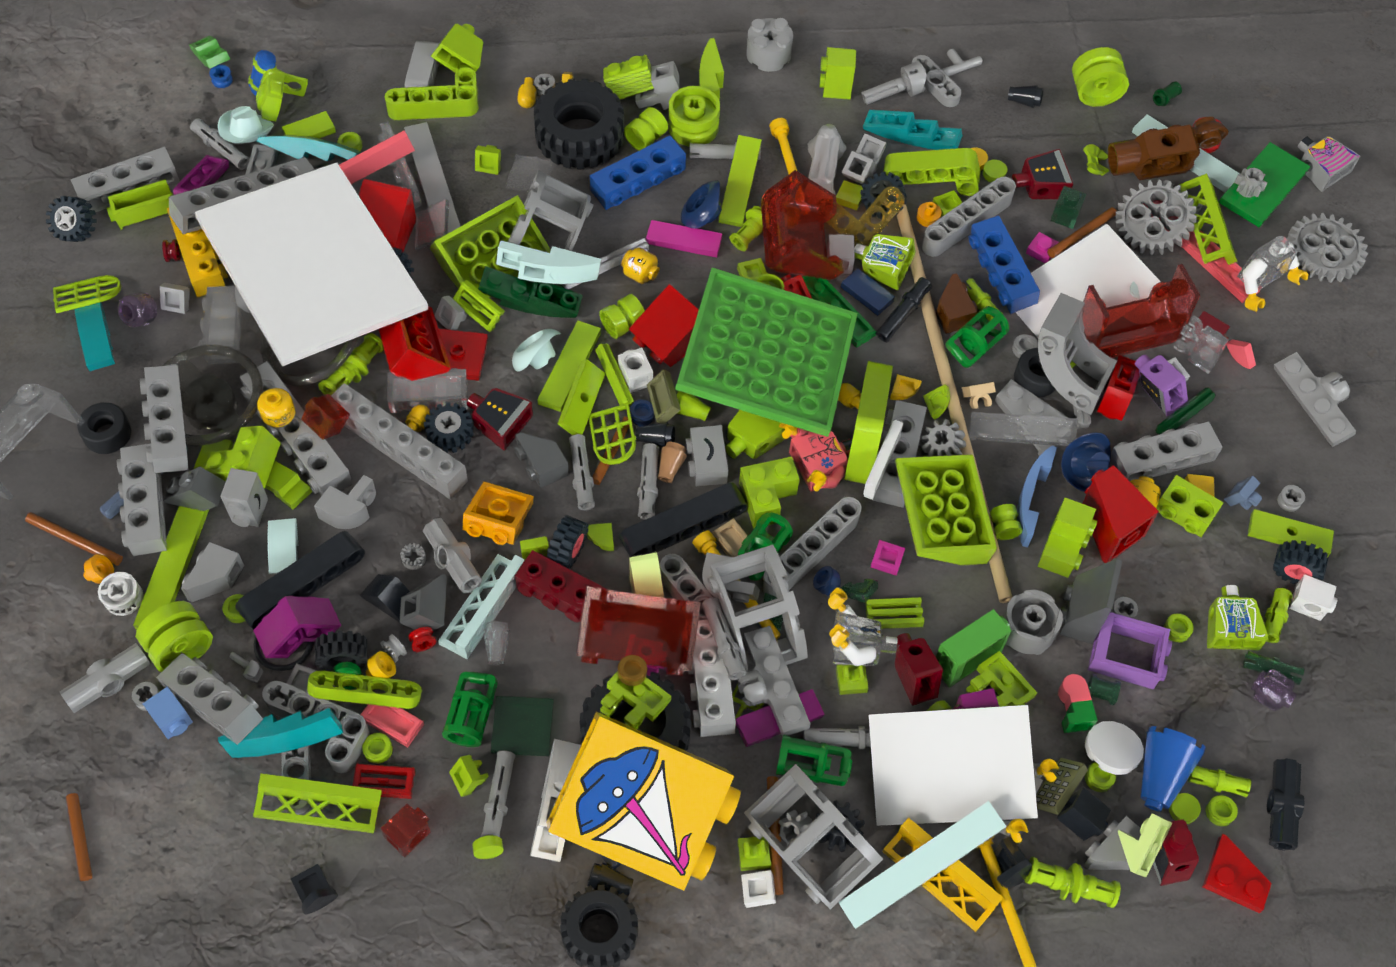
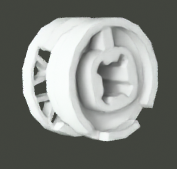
M115 572L108 575L102 580L98 588L99 600L110 613L124 616L133 613L139 608L144 597L143 590L131 574L126 572Z

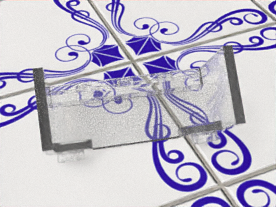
M36 383L25 384L0 409V462L48 412L79 425H82L85 421L61 393ZM0 482V496L11 500L14 496Z

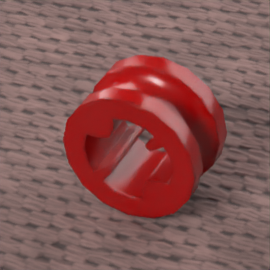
M431 627L415 629L408 635L409 641L412 642L411 647L413 651H426L436 644L437 640L432 636L433 630Z

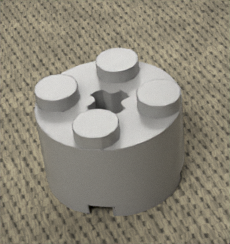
M766 18L752 21L748 30L746 50L749 63L752 64L753 62L758 66V69L768 72L778 71L783 68L784 64L789 63L792 54L793 31L786 19Z
M1026 590L1024 593L1011 598L1003 615L1012 630L1006 642L1007 646L1024 654L1035 655L1042 654L1051 646L1061 628L1063 614L1049 594L1039 590Z

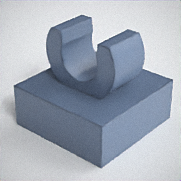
M1254 476L1238 482L1224 500L1230 507L1240 503L1246 510L1252 505L1257 506L1262 497L1254 490L1260 482Z

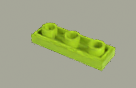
M588 359L581 361L557 423L571 435H583L605 376V372Z
M1254 509L1251 513L1247 536L1283 545L1286 541L1291 544L1292 540H1296L1299 544H1301V541H1306V545L1312 543L1316 545V549L1322 548L1323 553L1326 552L1328 558L1332 550L1334 531Z

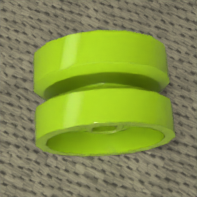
M1109 47L1095 48L1079 56L1073 63L1072 74L1078 96L1085 105L1092 107L1105 106L1117 101L1127 92L1129 87L1128 77L1121 54L1116 49Z
M687 86L673 93L669 100V133L672 138L679 144L690 147V143L709 144L716 138L719 132L720 101L716 94L701 86Z
M186 601L171 602L151 612L141 622L135 636L145 652L149 653V658L159 672L166 669L181 653L191 660L194 657L199 659L207 652L213 640L211 632L205 623L200 621V617L194 607Z

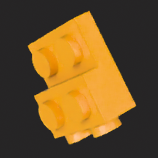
M483 482L463 513L462 530L467 531L472 537L482 535L492 538L499 545H504L505 543L514 545L523 529L524 519L533 505L534 496Z

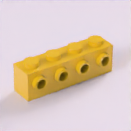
M170 217L196 296L201 297L227 289L223 280L228 278L223 263L218 264L217 260H220L203 229L182 234Z

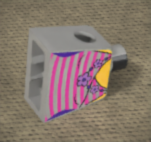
M1306 136L1298 144V148L1304 152L1301 161L1311 166L1306 175L1321 192L1351 173L1360 158V155L1332 137H1325L1318 143H1315Z

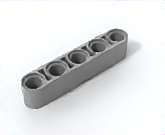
M1009 177L997 178L928 226L923 239L922 251L931 257L939 256L971 234L972 224L995 217L1011 205L1015 192V182Z
M853 497L841 499L780 556L787 574L784 577L787 580L789 590L856 528L862 508L861 503ZM843 512H850L853 515L848 516L845 515ZM825 529H833L835 530V532L830 533L827 532ZM812 545L817 547V549L811 550L807 546ZM789 563H797L799 566L791 567ZM765 571L762 585L763 593L770 599H777L772 583L769 582L770 578Z

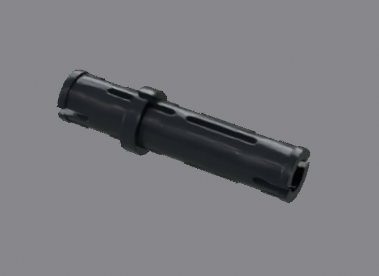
M920 277L909 292H905L900 304L875 332L876 335H879L878 338L888 343L911 312L919 308L921 300L933 287L929 280Z

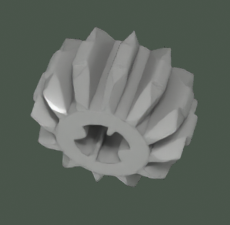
M945 418L942 425H940L938 421L934 420L935 427L933 429L931 427L925 428L928 435L921 436L922 442L925 443L922 446V450L924 453H928V457L962 455L959 448L966 447V442L962 440L965 437V433L963 430H959V425L956 422L950 425L949 420ZM947 438L948 442L946 444H943V442H941L940 445L939 441L942 439L946 441Z

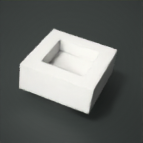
M771 870L741 875L746 908L776 903Z

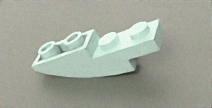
M500 241L496 265L519 270L518 278L553 284H573L597 280L601 259L552 246L550 253L514 243Z

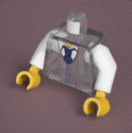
M1277 236L1255 250L1239 272L1237 277L1244 283L1246 294H1249L1245 300V307L1255 312L1258 311V308L1263 309L1265 299L1257 297L1256 293L1287 273L1289 269L1290 271L1287 275L1289 281L1300 285L1299 278L1308 279V273L1298 268L1299 261L1296 256V250L1287 238Z
M837 587L830 593V598L828 599V605L832 609L839 610L836 612L833 629L829 632L832 638L833 664L876 666L879 662L880 652L895 654L897 650V637L882 636L881 622L857 616L849 605L843 604L848 599L847 594Z

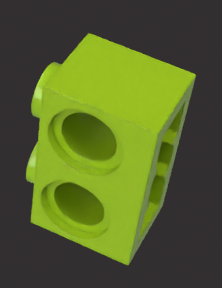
M1176 475L1159 500L1157 510L1164 518L1184 527L1187 532L1202 537L1224 502Z

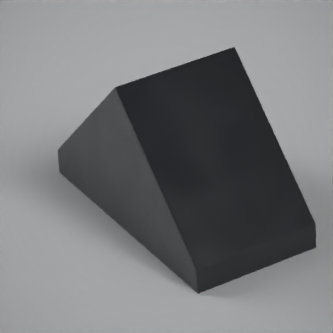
M378 574L360 596L400 623L401 597L410 591L396 576Z

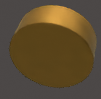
M628 655L620 660L618 664V677L622 683L628 686H637L646 679L647 664L644 659L637 655Z

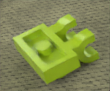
M1000 651L978 666L977 671L980 675L970 681L971 685L966 688L968 693L982 691L990 685L999 695L996 697L999 707L1025 705L1037 694L1036 690Z
M617 671L607 682V688L610 692L601 700L603 706L600 708V711L606 716L611 717L620 702L624 700L634 708L625 716V724L638 729L645 717L652 722L670 703L671 695L648 678L637 686H628L620 681Z

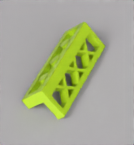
M1206 173L1179 184L1181 192L1198 185L1201 186V190L1196 197L1188 194V198H1193V206L1197 207L1198 204L1207 206L1202 216L1194 214L1199 222L1193 223L1194 234L1204 264L1222 257L1225 258L1228 265L1238 262L1208 174ZM1204 223L1213 225L1208 235L1200 232ZM1210 242L1220 245V250L1209 254L1206 253Z
M261 773L253 817L374 833L382 790ZM264 795L275 796L283 804L275 811L261 810ZM298 800H304L313 809L305 815H297L290 806ZM328 804L337 805L343 814L336 819H327L321 812V809ZM358 808L370 809L369 824L357 823L351 816V813ZM286 809L289 813H282V811Z

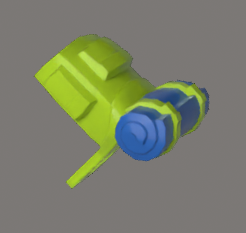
M268 50L257 52L253 58V69L248 78L251 92L256 95L257 109L260 111L262 119L276 122L283 93L303 97L308 85V79L290 75L277 69L276 57ZM297 82L301 87L293 89L284 83Z

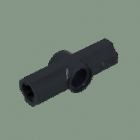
M1288 758L1276 759L1273 762L1272 789L1268 794L1266 805L1267 813L1271 815L1269 845L1273 846L1274 849L1282 851L1295 850L1298 847L1299 820L1302 817L1305 804L1304 796L1300 794L1301 764L1297 760Z

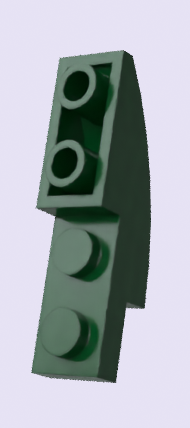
M485 266L478 287L482 293L501 299L499 303L501 306L548 317L576 318L583 297L582 294L551 283H532Z

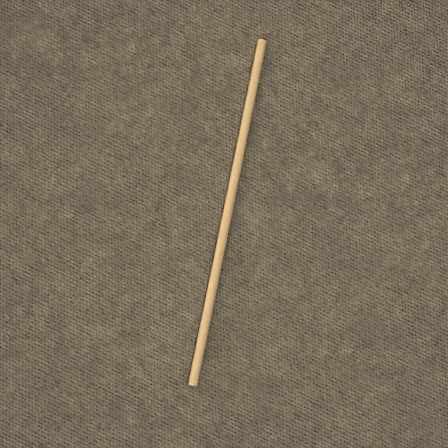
M902 204L904 208L901 211L897 209V219L902 237L914 239L916 253L910 268L914 283H916L920 277L926 278L907 206ZM929 291L921 300V309L941 384H946L950 390L948 410L952 424L956 422L959 425V430H963L965 433V437L962 440L966 442V447L959 448L962 455H973L974 457ZM974 457L997 547L989 560L999 602L1007 603L1011 600L1012 593Z

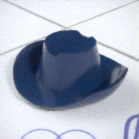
M718 180L701 185L691 194L681 211V222L683 225L696 229L713 222L719 216L722 208L719 201L720 182Z
M1087 433L1078 437L1066 447L1062 456L1061 468L1064 477L1073 487L1085 492L1092 484V476L1101 469L1106 471L1109 468L1111 460L1109 438L1102 433Z

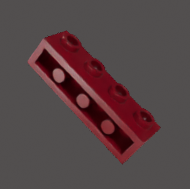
M533 550L515 575L516 588L521 594L526 597L533 596L541 600L542 604L551 610L558 609L565 613L566 617L576 623L580 621L588 625L598 635L605 634L612 637L628 612V600Z

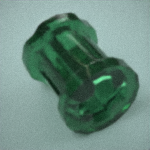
M1092 673L1088 682L1091 698L1096 697L1107 700L1110 705H1115L1120 693L1121 681L1115 680V682L1100 679L1097 677V674Z

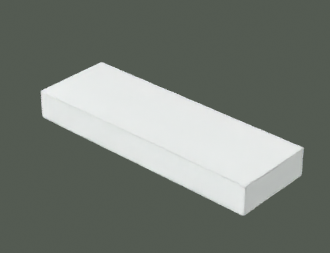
M894 420L886 435L865 484L863 494L866 498L873 500L900 438L903 423Z

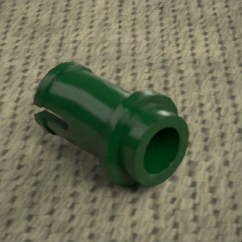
M1175 81L1163 89H1157L1153 95V102L1157 106H1166L1171 99L1182 93L1181 85Z

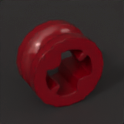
M173 239L172 242L163 240L162 249L165 261L170 262L171 259H174L176 262L180 261V247L177 239Z

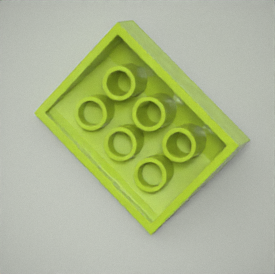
M518 195L435 240L431 245L430 250L458 289L465 280H468L478 288L485 266L518 277L519 270L496 265L500 241L508 242L520 214L525 215L527 211L524 209L525 206ZM531 218L520 246L550 253V247Z
M973 455L896 458L895 463L917 556L957 565L988 564L997 547Z

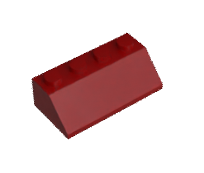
M428 306V310L379 328L389 369L395 376L414 381L450 371V363L432 307Z

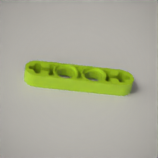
M315 671L311 673L307 684V692L314 698L405 709L417 707L422 693L420 685L412 681L329 671ZM344 686H353V687H356L357 689H356V690H347V689H345V688H343V687H344ZM380 689L384 690L386 693L379 694L373 692L372 690Z

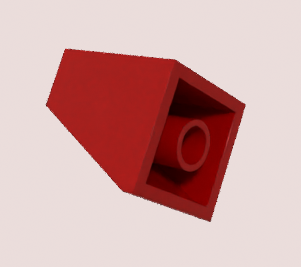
M363 179L359 192L360 199L390 246L399 248L403 252L417 221L411 189Z
M669 284L629 328L635 335L632 340L643 349L646 346L650 348L652 352L649 355L658 364L661 365L665 362L669 367H672L685 357L699 309Z
M1114 465L1106 471L1101 469L1092 476V484L1086 489V496L1082 503L1096 509L1093 519L1097 520L1093 537L1104 563L1110 562L1145 537L1159 512Z

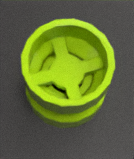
M1003 504L990 511L992 522L996 524L994 531L997 539L1010 540L1022 534L1021 524L1016 519L1018 512L1015 505Z

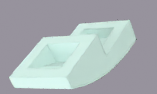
M296 518L268 521L269 574H277L298 560L297 546L299 545Z

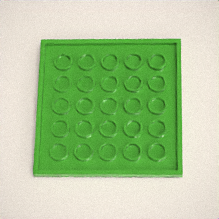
M711 268L675 390L828 437L832 428L858 313Z

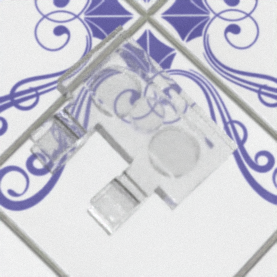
M1194 315L1189 322V325L1193 328L1185 325L1180 333L1183 335L1182 339L1187 343L1178 339L1173 348L1189 355V362L1209 374L1215 367L1229 339L1208 325L1203 329L1202 321Z

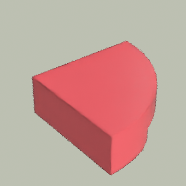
M1233 339L1226 343L1230 354L1241 366L1247 369L1256 366L1251 343Z

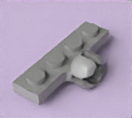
M1297 352L1274 364L1277 374L1332 447L1356 434V430L1338 407V404L1349 398L1350 388L1346 380L1339 381V379L1343 378L1340 373L1331 372L1323 377H1316Z
M771 626L744 633L743 639L755 667L753 670L747 671L746 675L738 680L740 694H745V697L742 698L745 704L753 706L767 703L772 709L782 737L783 735H791L810 729V721Z

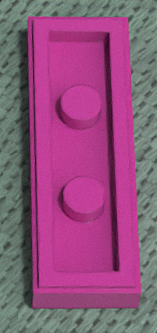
M651 220L646 241L649 245L717 258L722 241V233Z

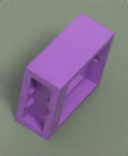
M1110 612L1093 642L1087 670L1154 689L1159 681H1164L1167 674L1168 665L1164 664L1165 656H1169L1172 647V641L1168 640L1170 629ZM1111 632L1154 644L1150 671L1106 659Z

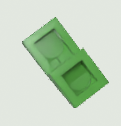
M210 35L189 44L193 53L209 69L230 60L227 51L222 49L216 38Z

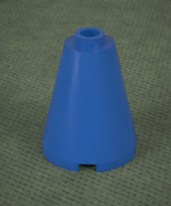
M1151 726L1147 731L1140 798L1145 801L1144 806L1161 812L1162 808H1170L1204 755L1206 748L1203 744L1197 747L1195 745L1197 740L1184 733L1169 728H1164L1163 733L1155 732L1157 726Z

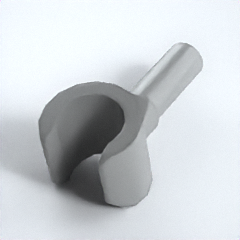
M232 652L229 657L245 668L243 676L257 683L263 674V669L259 667V664L253 660L249 662Z

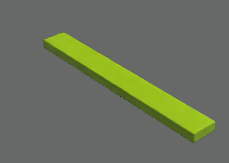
M206 436L194 469L198 467L205 469L211 451L232 450L234 446L232 440ZM181 506L178 507L166 538L167 551H162L133 624L135 629L139 627L141 622L151 612L163 605L175 602L209 510L200 511Z

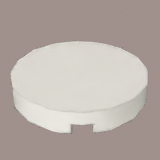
M1103 721L1094 725L1086 736L1085 749L1087 756L1091 761L1094 759L1099 764L1098 767L1105 772L1115 775L1128 774L1137 768L1143 759L1144 748L1141 739L1124 724L1114 721Z

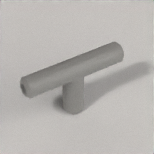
M950 49L947 52V56L954 65L941 70L947 76H951L982 65L983 60L982 57L977 56L963 61L954 49Z

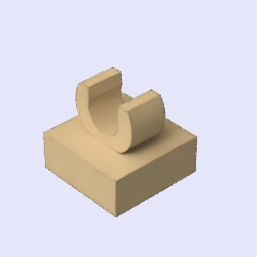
M994 382L962 387L963 398L971 397L970 406L972 409L978 408L977 401L979 398L984 400L985 407L992 405V399L988 393L996 392Z

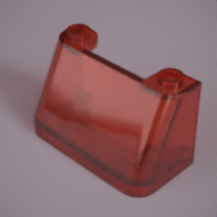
M796 170L769 188L761 200L766 266L775 272L827 280L835 279L844 273L843 261L837 255L827 258L824 223L832 219L836 214V195Z
M585 586L583 587L576 656H581V662L598 664V659L620 661L625 656L637 655L644 659L647 665L667 668L666 674L683 676L684 670H692L701 602Z

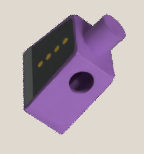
M1142 355L1136 360L1135 366L1139 369L1141 386L1167 417L1188 402L1186 378L1162 355H1158L1152 360L1147 355Z

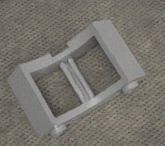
M538 170L524 203V209L527 210L526 214H520L508 242L520 245L530 220L535 215L570 232L563 249L572 251L584 220L589 216L593 208V204L590 203L591 196Z
M1060 293L1039 333L1038 353L1040 362L1054 388L1076 408L1091 415L1113 372L1117 360L1107 356L1093 342L1087 340L1083 332L1085 329L1083 323L1085 302ZM1071 360L1081 370L1099 381L1095 390L1076 375L1070 366Z
M774 545L710 565L711 577L708 578L710 590L713 594L716 593L719 598L732 638L739 645V656L746 671L753 670L755 667L749 652L744 650L740 628L779 615L783 617L786 638L777 640L786 665L808 658L804 629L799 627L800 623L797 615L800 612L793 591L789 592L788 583L784 577L787 574ZM766 571L777 599L735 613L724 584Z
M796 764L744 812L751 821L747 827L759 840L764 837L806 883L808 888L805 891L816 904L822 901L829 909H832L883 860L877 851ZM806 793L823 813L785 848L769 830V827ZM836 825L857 850L819 885L799 864L798 860Z

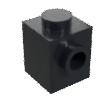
M1083 787L1071 795L1057 816V819L1085 841L1093 835L1099 836L1105 831L1108 826L1106 820L1111 809Z

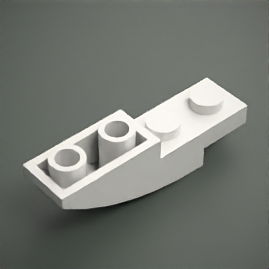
M554 739L530 853L532 857L555 862L561 861L565 839L548 832L546 822L580 749V744Z

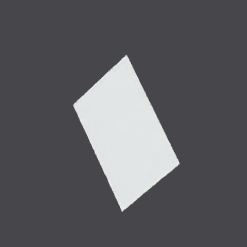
M1105 224L1031 273L1040 290L1038 304L1017 311L1016 314L1039 339L1041 327L1060 293L1066 294L1085 302L1083 308L1085 329L1083 332L1088 339L1164 289L1165 286L1112 228ZM1133 281L1138 286L1140 300L1134 298L1130 293V285Z
M1028 705L869 715L877 826L902 825L908 817L916 824L958 822L988 801L1002 820L1038 818Z

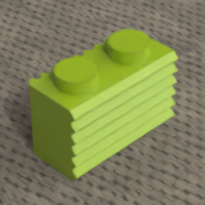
M645 54L643 56H633L625 62L612 63L603 69L605 85L620 100L654 89L651 82L652 66Z

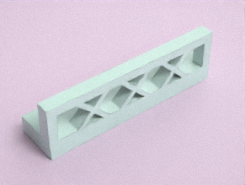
M497 554L482 576L480 586L471 592L438 640L439 645L468 660L515 590V575L525 561L523 558L515 555L512 560H509ZM499 565L507 567L500 578L496 580L495 571ZM493 587L486 599L481 601L480 593L482 590ZM478 609L471 621L466 623L465 615L467 612ZM463 631L455 644L449 641L453 633Z

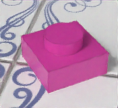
M1039 232L1028 246L1026 254L1043 263H1047L1051 260L1047 253L1048 249L1059 242Z
M879 540L871 568L897 576L905 548Z

